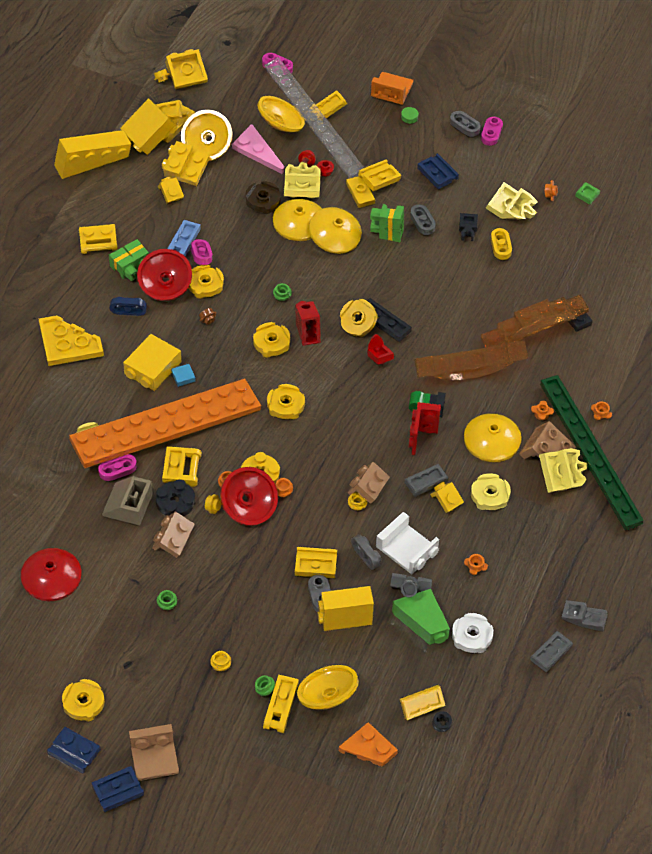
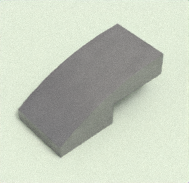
M566 600L562 619L581 627L604 631L608 614L607 610L587 608L584 602Z

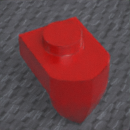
M374 334L368 344V357L378 365L393 360L394 353L384 345L379 335Z

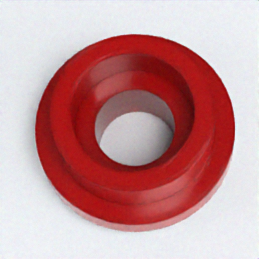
M310 150L302 151L298 156L299 162L307 163V167L313 166L316 161L315 154Z
M322 160L317 164L322 176H329L334 171V164L331 161Z

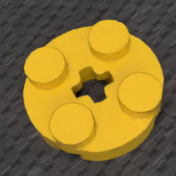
M200 265L193 268L189 290L199 299L221 293L224 284L222 272L218 268L216 270L210 268V265Z
M364 299L351 300L343 306L340 312L341 326L350 335L363 337L374 328L378 314L373 305ZM362 313V319L360 321L355 322V315H360Z
M273 322L264 323L256 329V333L253 336L254 347L262 356L267 358L280 355L289 350L290 332L283 325L280 327ZM269 337H272V339H276V340H275V341H269Z
M282 384L277 389H272L267 396V407L270 415L281 419H297L305 407L304 394L302 395L299 388L290 384ZM285 399H288L289 401L288 404H284L282 402H284Z
M258 452L247 458L241 468L255 467L264 470L274 483L279 479L280 466L278 462L263 452Z
M83 679L78 683H71L62 694L64 712L76 720L92 721L104 707V694L101 687L92 680ZM84 696L87 697L86 703H80L78 700L79 698L83 699Z

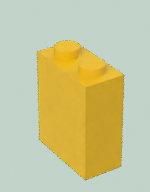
M148 98L120 129L124 130L130 142L133 141L135 143L133 147L141 153L143 151L148 155L176 124Z
M150 334L123 362L124 374L128 378L138 381L145 388L155 391L172 373L171 369L178 367L182 362L181 350Z
M370 586L321 592L317 614L319 624L323 623L324 631L372 625L374 602Z

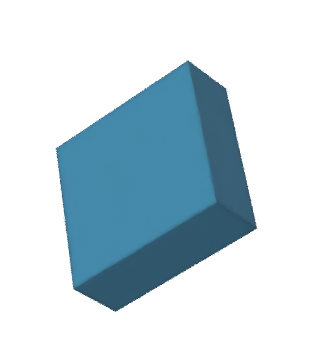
M189 364L171 369L178 387L196 382Z

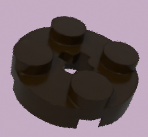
M261 181V184L257 185L253 183L246 190V205L255 211L269 214L281 202L279 188L271 182Z

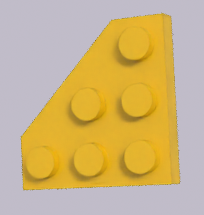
M59 316L39 319L48 366L104 356L99 336L95 334L92 336L86 333L85 329L73 323L70 325L64 322L63 318Z

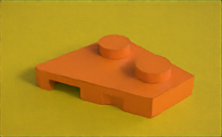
M369 722L339 746L340 753L345 754L347 752L356 755L358 759L371 761L373 764L381 767L398 753V749Z

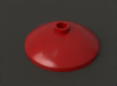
M159 249L151 252L141 261L137 272L138 283L142 291L152 299L159 301L174 300L183 295L189 288L192 281V268L187 258L180 252L172 249ZM164 278H169L167 282L163 281Z
M242 467L234 470L225 478L221 487L220 499L223 509L232 520L242 525L253 526L265 522L272 516L277 507L278 492L274 481L267 473L255 467ZM243 495L247 496V502L243 500Z
M47 548L37 551L25 561L21 569V582L24 589L29 595L42 601H57L66 598L77 589L82 577L81 566L77 558L70 552L59 548Z

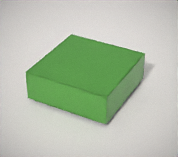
M585 182L576 192L575 197L591 204L599 196L600 190Z

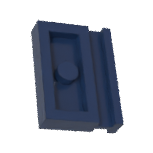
M438 153L435 157L431 156L417 165V169L437 189L452 183V180H457L459 174Z
M64 727L53 741V745L47 749V753L75 770L84 773L86 767L91 764L101 749L96 743Z
M132 766L92 782V788L104 812L144 796V791Z

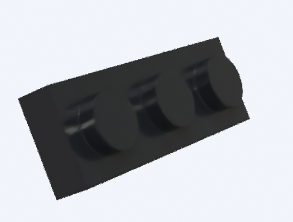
M371 298L367 300L373 305L378 314L375 324L378 328L398 342L411 332L412 327Z

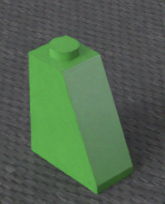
M431 589L416 593L413 597H403L393 601V614L429 645L442 643L449 638L450 628Z

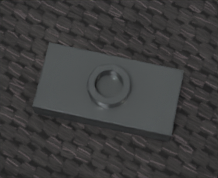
M439 464L405 479V484L414 497L433 489L442 482H448V477Z
M556 631L531 656L530 660L547 672L573 646V643Z

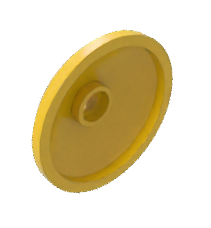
M263 96L258 101L259 113L271 127L284 132H298L304 127L305 121L303 116L290 103L274 96Z
M203 110L193 114L185 122L181 132L182 143L192 145L193 150L209 154V161L216 160L224 155L229 149L233 137L229 121L221 113L213 110ZM212 137V140L207 141V138Z
M305 199L286 201L275 210L273 226L286 239L293 241L312 239L309 233L310 220L322 208L316 203Z
M336 207L323 208L317 211L309 223V233L312 240L320 248L330 253L343 254L352 251L357 247L362 236L361 226L357 219L346 210Z
M483 414L475 417L468 423L464 432V442L469 452L475 457L488 462H501L513 457L517 453L521 445V432L511 419L503 415Z
M332 665L318 669L309 674L300 683L297 690L298 699L302 705L311 709L324 710L336 707L353 695L358 687V676L352 668L344 665Z

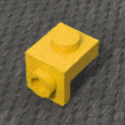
M166 177L161 180L158 189L162 190L167 204L184 198L177 177L172 179L171 177Z
M452 482L438 484L434 487L435 491L430 494L431 497H437L446 513L464 502Z

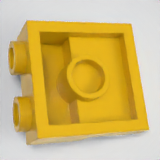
M189 49L184 53H172L166 56L165 63L175 89L208 82L199 49Z
M176 141L175 145H171L169 148L168 159L163 160L162 169L164 176L171 177V179L177 177L178 181L197 186L210 156L209 154L193 150L192 145Z

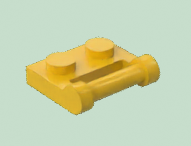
M115 224L79 227L82 254H87L90 251L117 250Z
M167 447L162 477L163 483L181 479L190 487L197 486V470L199 459H201V450ZM186 457L191 458L189 475H183Z

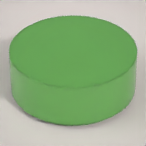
M407 107L402 110L401 119L405 123L412 124L418 120L419 113L417 109Z

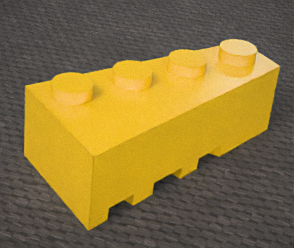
M124 130L59 139L54 166L61 178L64 179L129 157L131 142Z

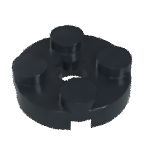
M179 479L168 482L157 489L156 505L163 515H171L176 511L180 515L186 516L192 511L195 503V493L184 480ZM173 497H179L178 502H176L175 500L171 501V499Z

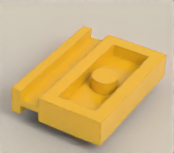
M387 159L359 170L358 176L363 178V181L372 191L401 179L402 175L391 164L387 163Z
M297 547L295 576L312 577L314 575H322L326 578H335L337 550Z

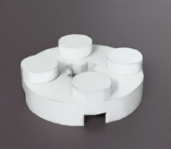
M465 614L464 617L458 618L453 624L452 638L454 645L466 652L483 653L492 642L493 627L480 614ZM475 630V633L478 635L471 636L467 632Z

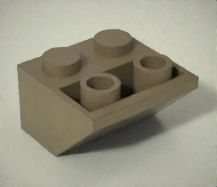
M132 476L116 482L102 516L140 525L153 495L152 481Z

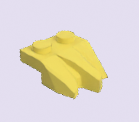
M301 162L298 167L288 164L285 169L284 196L291 198L319 197L320 169L316 165L307 167V163Z
M504 182L486 209L502 219L521 220L525 219V217L531 219L537 213L531 206H534L538 201L522 188L517 191Z
M571 448L539 455L548 493L563 491L584 484L586 477L581 474V471L587 469V463L578 460L580 450Z

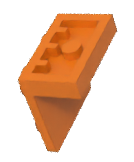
M381 72L379 78L374 77L371 82V96L403 105L413 85V80Z

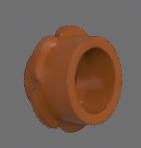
M212 308L205 309L199 314L200 322L206 325L213 323L216 312H213Z

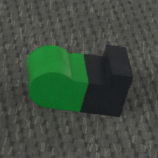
M414 391L410 395L409 410L412 412L413 409L417 410L418 402L441 405L440 417L442 418L446 393L438 392V395Z

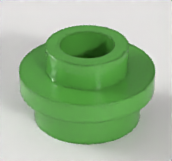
M281 283L274 288L273 295L277 300L284 301L291 297V289L287 284Z
M164 590L158 595L157 604L163 610L173 609L177 604V596L170 590Z
M266 675L259 677L255 682V690L261 696L269 695L275 688L273 678Z

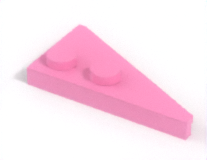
M250 125L232 144L233 150L283 174L284 165L253 125Z

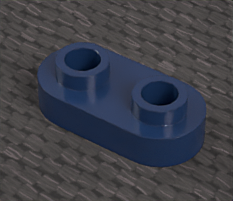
M116 297L110 301L109 308L112 313L117 315L141 316L146 313L147 303L141 298Z

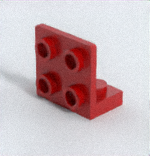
M418 402L417 410L413 409L409 448H412V455L416 454L419 431L438 434L441 405Z

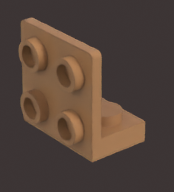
M548 421L536 427L519 455L524 459L536 455L539 457L543 453L575 449V445Z
M172 724L129 731L135 774L138 781L179 773Z

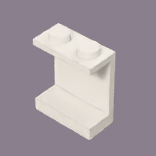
M402 512L377 535L376 547L410 574H413L416 570L422 569L430 557L436 556L439 551V539L436 537L431 542L408 525L409 516Z

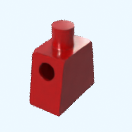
M300 301L295 305L296 325L302 346L321 343L320 315L312 301ZM307 325H310L311 329L307 331Z

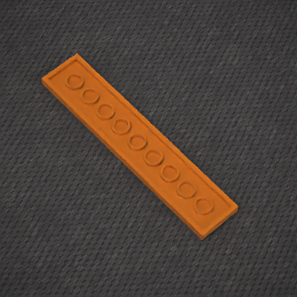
M242 379L69 435V440L85 469L260 411L261 404L246 379Z

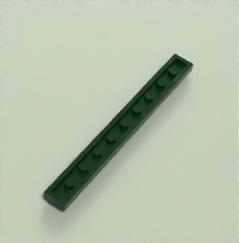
M555 375L541 380L540 385L575 446L580 450L582 458L587 463L589 470L624 530L643 525V518L559 376Z

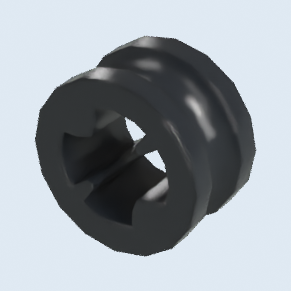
M445 711L437 712L433 717V728L438 732H445L450 729L452 724L450 714ZM440 718H443V721L446 722L444 726L439 722Z

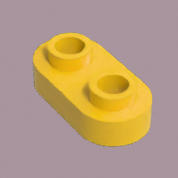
M502 228L493 230L491 233V244L494 256L500 260L510 258L512 246L509 233Z

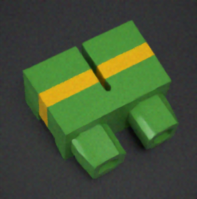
M383 204L382 209L372 208L370 232L379 233V239L400 242L404 231V206L389 209L387 205Z
M137 239L124 246V249L122 247L109 254L110 267L114 271L117 270L122 279L127 277L133 281L137 279L138 267L141 261L149 252Z

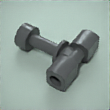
M392 573L390 587L400 588L402 594L406 597H413L417 591L422 592L431 589L432 579L418 577L417 580L412 576L406 578L407 575Z

